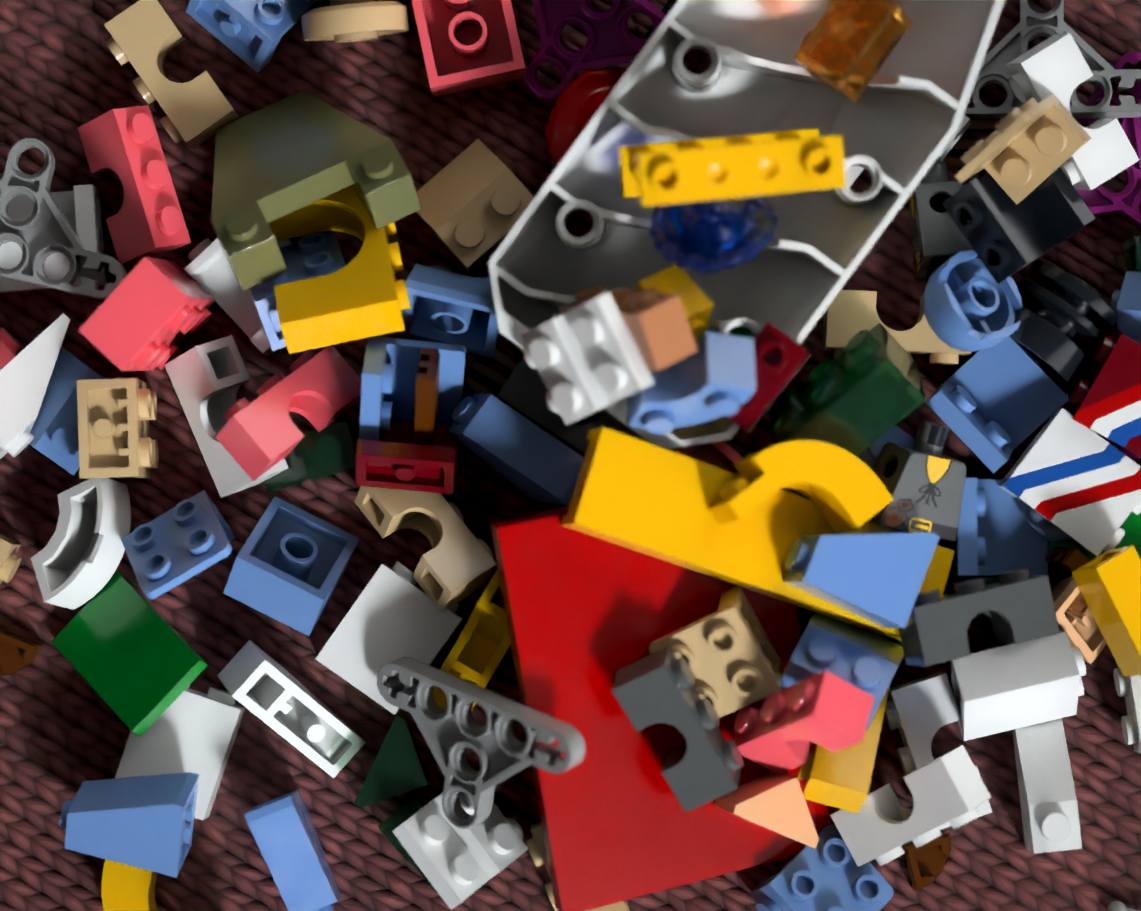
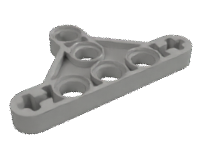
M1020 0V22L984 57L971 93L973 108H966L964 115L970 120L1003 119L1016 107L1020 108L1024 104L1016 97L1010 87L1008 79L1012 75L1006 64L1027 52L1031 40L1039 36L1049 38L1055 34L1070 33L1093 74L1092 77L1079 84L1072 92L1069 105L1073 118L1141 117V104H1135L1134 96L1119 95V106H1110L1113 93L1111 82H1119L1118 92L1133 91L1134 83H1141V69H1114L1064 22V0H1056L1053 9L1046 13H1036L1029 7L1028 0ZM1094 82L1100 85L1105 94L1103 100L1095 106H1085L1080 103L1076 92L1082 84ZM992 83L1001 85L1007 92L1005 102L999 107L994 108L985 106L979 99L982 88Z
M25 138L18 141L12 146L8 154L3 178L0 180V246L7 242L17 243L22 250V259L12 269H3L0 266V277L106 300L127 276L124 266L111 256L86 250L50 193L55 170V157L52 150L42 141L35 138ZM29 148L41 150L45 157L43 168L33 175L23 173L19 167L21 154ZM18 195L28 196L34 205L32 215L22 222L13 221L7 212L10 200ZM54 253L64 254L70 263L67 275L59 280L49 279L43 270L46 258ZM79 258H87L83 267L92 271H102L104 264H109V272L116 276L115 283H106L104 290H98L99 285L96 281L80 276L81 286H73L80 273Z
M403 657L387 663L379 669L377 686L380 694L391 705L411 713L445 776L442 808L446 818L457 828H469L484 821L492 810L495 786L529 765L549 773L559 774L577 766L584 758L585 742L583 737L575 727L413 658ZM404 684H405V685H408V686H410V687L407 688V689H404ZM434 686H438L444 691L447 697L446 710L436 704L433 697ZM474 702L481 705L485 710L487 716L485 726L478 724L473 717L472 706ZM513 719L520 721L527 732L525 743H521L513 735ZM558 740V746L551 742ZM467 747L473 749L478 754L481 766L479 771H475L468 764L466 759ZM561 751L565 752L564 757L561 756ZM461 792L466 793L472 799L474 804L473 816L463 810L460 803Z

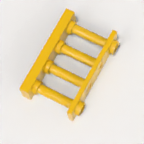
M817 128L617 146L621 197H640V206L642 207L846 187L842 135L819 136Z

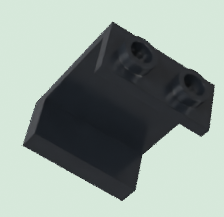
M1060 167L1017 205L990 174L980 180L975 178L942 203L997 284L1067 240L1096 219Z

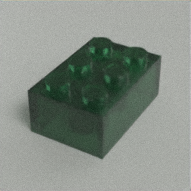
M880 323L870 331L864 329L858 332L849 340L842 354L832 362L825 360L817 365L810 373L805 384L795 392L788 390L783 393L771 408L769 419L773 446L795 440H813L835 445L855 456L859 455L927 400L917 363Z

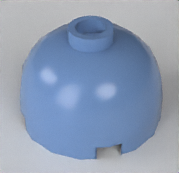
M974 250L960 251L938 267L930 276L923 294V312L929 326L937 337L952 348L972 352L996 346L1014 333L1020 325V322L1014 324L1015 310L1022 309V298L1012 277L1010 276L997 284L981 259L976 258L978 255Z

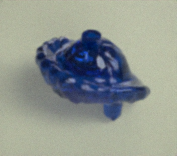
M763 195L654 205L650 217V224L652 226L649 232L654 239L655 248L663 253L666 260L676 264L680 269L707 274L722 269L734 268L738 264H745L748 260L754 261L757 253L774 238V231L777 229L779 219L774 213L773 207Z

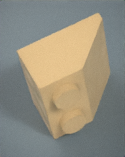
M477 139L416 192L421 206V210L417 211L416 214L467 272L471 273L497 250L535 197L512 171Z

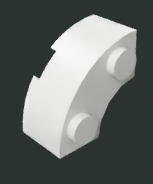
M90 478L57 494L60 513L56 530L45 548L31 557L45 603L74 610L93 598L116 571L125 551L121 538L130 533L131 505L127 485L109 478Z

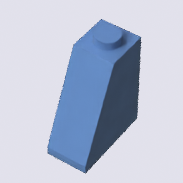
M474 393L473 396L465 397L458 404L452 414V419L455 421L447 431L450 435L532 500L569 505L584 461L583 456L492 394Z
M932 532L801 536L799 541L792 545L787 554L785 566L788 570L783 582L881 627L906 628L940 536Z
M184 772L83 781L75 798H67L61 811L59 825L66 828L64 849L177 878L192 844L199 774Z
M297 789L257 805L246 812L244 816L288 911H334L331 904L337 902L341 894L300 790Z

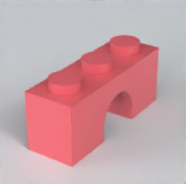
M149 105L112 109L78 127L77 129L91 173L114 171L119 176L123 185L124 200L122 207L117 214L106 219L118 261L123 265L140 262L144 256L159 258L191 243Z
M332 345L326 347L317 355L308 350L289 367L292 372L284 379L279 373L275 374L256 391L259 395L258 398L250 403L244 397L223 415L227 423L216 435V439L253 481L287 457L303 439L304 435L291 420L289 412H295L304 416L320 432L348 411L361 397L362 379Z
M825 670L743 707L738 712L734 721L736 733L733 742L738 747L742 756L779 775L806 764L811 742L833 753L862 742L874 697Z

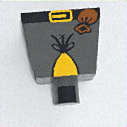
M935 160L920 181V184L911 193L909 200L915 280L929 279L938 267L960 251L972 250V246L942 204L964 187V184L959 181H949L946 161Z
M920 420L913 447L888 442L883 446L872 471L881 480L894 500L871 517L869 521L881 526L914 533L932 532L939 535L942 539L956 541L967 468L965 463L942 454L949 430L948 427Z

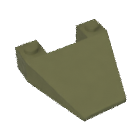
M304 90L216 129L211 223L242 291L288 271L268 223L346 187L354 186L377 229L421 210L411 174L391 139Z

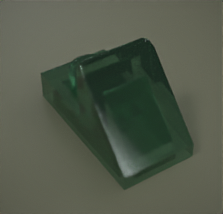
M343 421L326 426L320 432L315 429L302 433L304 435L303 439L285 457L288 469L264 481L267 493L356 469V450L348 422Z

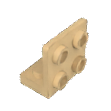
M1053 94L1039 103L1032 97L1020 108L1016 107L995 126L996 131L985 140H980L960 158L966 166L954 177L960 183H963L985 168L1017 205L1084 146L1091 137Z
M137 378L77 380L80 478L134 477L151 479V468H158L159 465L157 439H151L149 420H157L156 392L150 391L148 383Z
M736 586L721 594L717 612L663 636L649 645L648 650L650 654L669 645L677 660L683 658L687 662L695 679L694 689L701 700L708 699L717 713L718 719L774 692L780 691L782 687L785 666L740 586Z

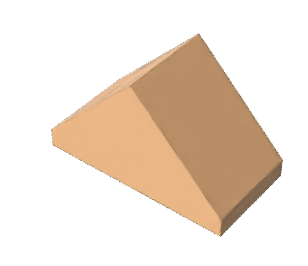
M1071 576L1061 580L1051 592L1059 632L1066 631L1071 648L1079 647L1084 661L1092 664L1107 643L1074 577Z
M771 771L717 798L714 806L812 848H816L819 841L798 777L790 773L784 772L777 775Z

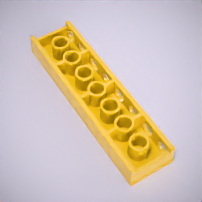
M605 427L588 431L586 440H589V444L568 514L562 517L561 526L902 642L899 628L881 627L783 582L788 570L785 566L787 554L792 545L799 541L801 536L902 532L866 521L859 528L836 534L812 500L781 489L775 491L741 519L719 525L709 511V508L722 499L719 490L740 475ZM939 545L936 546L919 592L939 589L940 596L943 595L955 551Z

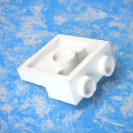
M609 291L521 335L525 343V360L530 367L539 371L548 389L546 395L547 404L554 413L561 415L565 425L595 413L655 383Z
M442 792L392 832L450 910H452L487 881L503 871L527 851L528 847L522 841L523 830L514 819L505 818L494 802L490 815L484 821L469 828H457L449 822L444 814ZM461 792V806L467 814L473 816V801L469 795Z

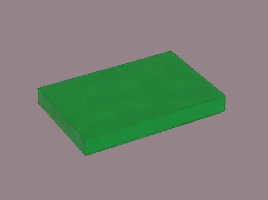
M118 571L51 641L127 727L140 737L208 666L134 585Z

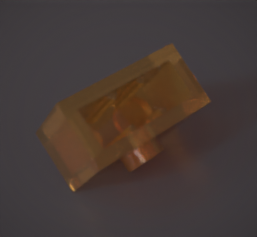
M831 0L829 8L815 28L809 31L802 39L799 50L793 58L811 77L855 104L913 22L897 3L892 0Z

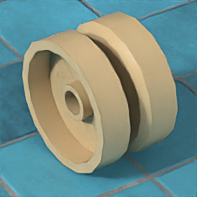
M304 0L306 2H329L330 6L308 10L301 16L303 41L359 42L378 39L379 36L397 34L409 30L407 7L397 1Z

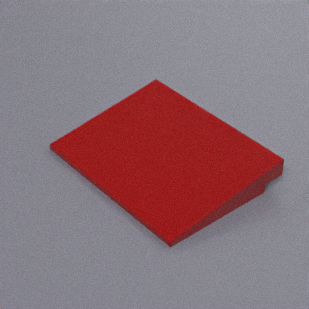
M570 506L535 512L536 515L491 523L521 704L572 725L580 732L585 742L583 760L577 766L559 774L549 773L531 765L557 910L587 911L796 856L806 846L805 844L714 806L716 799L685 813L661 773L665 752L683 743L686 740L684 735L678 728L666 723H655L636 732L612 692L617 670L650 655L648 649L651 642L717 612L721 594L737 585L561 526L562 517L568 514ZM740 587L786 670L788 662L802 637L797 606ZM742 708L719 718L718 729L725 741L734 740L736 733L734 721ZM558 740L551 742L558 746ZM561 751V756L564 757L565 752ZM742 756L744 766L741 767L738 787L771 771ZM798 767L787 771V773L797 776ZM798 779L803 790L805 780ZM805 799L814 827L818 833L824 827L831 824L828 805Z

